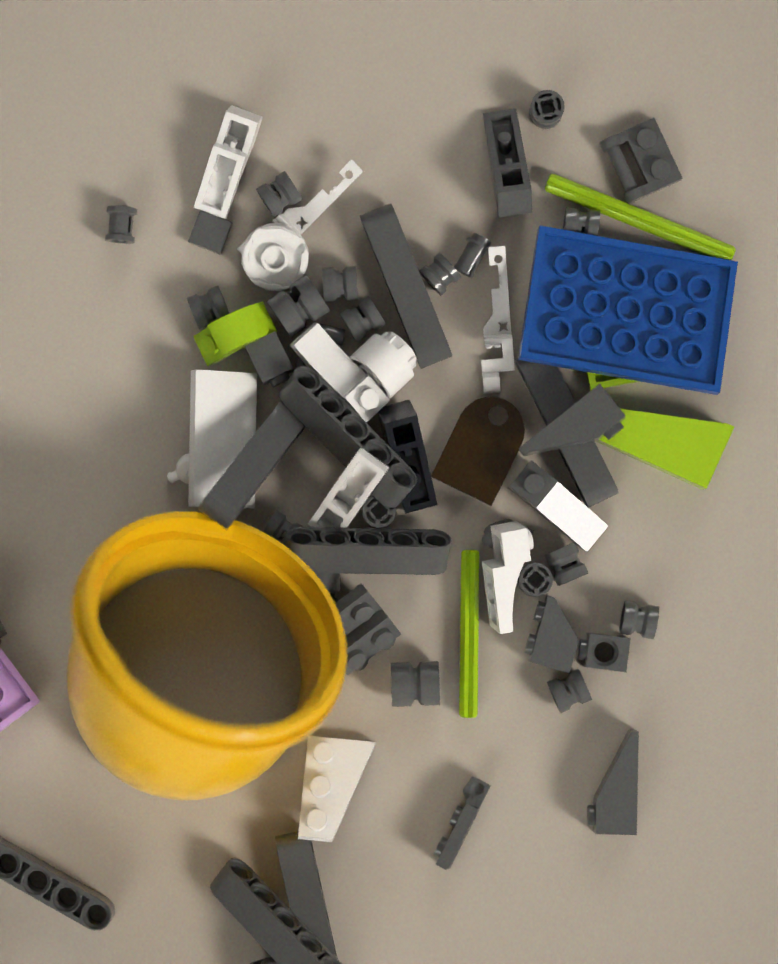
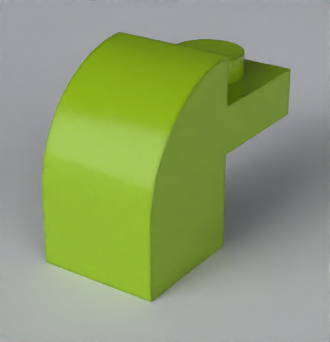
M262 301L238 309L207 325L206 329L194 335L193 338L208 367L220 362L238 350L244 349L246 345L273 332H277Z

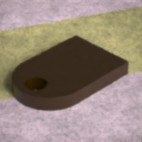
M483 397L470 403L460 415L431 477L492 506L524 439V422L517 408L510 402L498 397ZM501 406L507 411L508 418L504 424L494 425L490 422L488 412L492 407Z

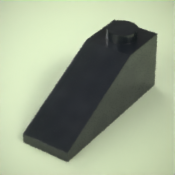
M410 400L384 406L378 411L384 441L414 471L417 478L416 485L402 500L405 514L438 505L418 416Z

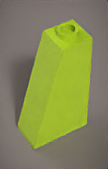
M621 409L626 416L625 420L621 422L624 428L609 440L603 436L600 440L596 441L704 490L707 489L735 426L727 423Z

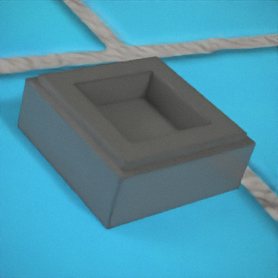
M200 210L188 242L221 255L232 227V222Z

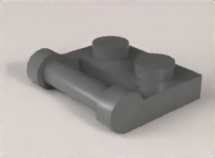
M655 117L619 134L610 136L599 143L603 152H607L626 192L623 196L628 204L683 179ZM625 143L628 144L646 183L645 185L637 186L619 146Z

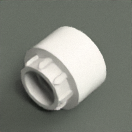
M384 332L381 336L373 334L349 357L367 375L372 377L389 399L414 377L412 369L416 367L417 357L410 346L394 332Z

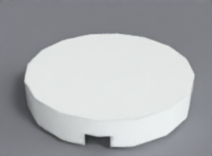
M269 223L257 227L247 237L242 248L241 264L246 274L250 277L249 279L256 286L267 291H282L288 289L292 283L304 276L308 267L309 250L304 238L294 228L285 224Z

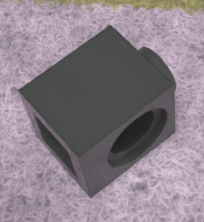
M276 332L245 346L263 385L270 383L272 387H276L286 382L290 377L289 373L294 371Z
M587 633L586 640L580 639L578 659L584 660L583 666L586 668L627 672L630 638ZM601 642H607L612 648L610 659L604 662L598 661L594 655L595 647Z

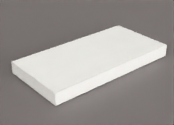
M191 370L188 507H199L212 487L256 433L257 373ZM255 494L244 508H255Z

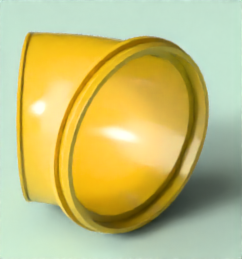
M169 512L145 517L119 529L101 543L84 564L75 584L71 607L73 636L69 647L67 664V691L74 721L82 739L96 759L111 774L137 790L153 796L175 800H201L237 790L268 770L288 746L311 734L331 712L340 695L346 670L347 648L343 624L331 595L313 570L300 557L273 537L245 523L234 520L226 530L201 512ZM177 569H201L233 577L260 593L280 614L291 633L298 653L301 671V688L297 711L287 719L275 724L247 727L213 723L181 712L149 693L128 674L99 628L98 616L123 590L144 578L161 572Z

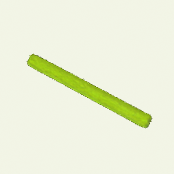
M550 174L546 182V192L588 209L600 210V213L702 255L732 260L736 248L730 244L559 175Z

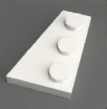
M308 736L298 839L333 841L376 742Z

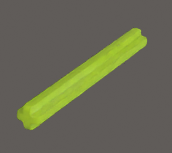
M462 550L459 715L462 718H475L478 715L479 551Z

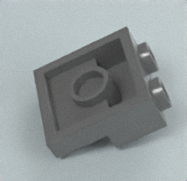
M362 583L335 603L346 638L347 661L345 673L348 676L353 671L363 670L367 666L369 659L380 650L390 649L401 633Z

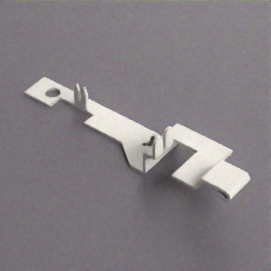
M351 159L339 171L344 179L329 191V195L322 189L306 206L288 208L283 214L273 219L272 222L294 228L301 235L358 178L363 170ZM348 170L352 171L353 177L351 179H348L345 176V173ZM301 217H303L305 222H308V224L303 226V229L300 224L296 223L301 220ZM245 241L237 249L241 254Z
M505 246L488 247L489 266L498 265L500 288L491 289L493 314L484 326L483 334L485 348L487 349L492 348V346L500 348L502 343L503 358L481 360L484 394L501 393L499 372L515 370ZM496 255L502 256L500 263L494 261ZM508 322L506 324L508 331L505 329L499 331L500 325L498 323L504 324Z

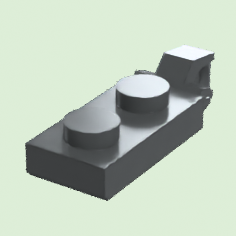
M472 777L464 787L463 793L466 804L464 808L457 806L449 824L454 826L448 839L442 836L434 852V855L439 857L435 865L445 870L451 868L491 785L476 777Z

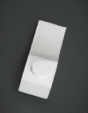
M233 105L226 110L217 141L213 145L194 208L226 219L248 157L254 146L263 119L262 116Z
M319 323L311 324L290 344L291 348L306 366L315 370L366 423L390 401L372 377L367 375L344 353Z
M360 448L308 522V525L311 527L347 528L389 467L363 448Z
M517 521L490 526L494 559L482 561L489 624L499 634L513 632L512 611L516 583L524 562L531 561L530 550L534 546L530 530Z

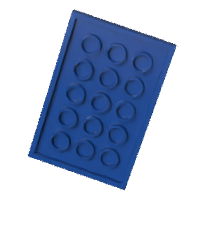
M540 225L536 235L518 360L718 395L721 391L738 261Z

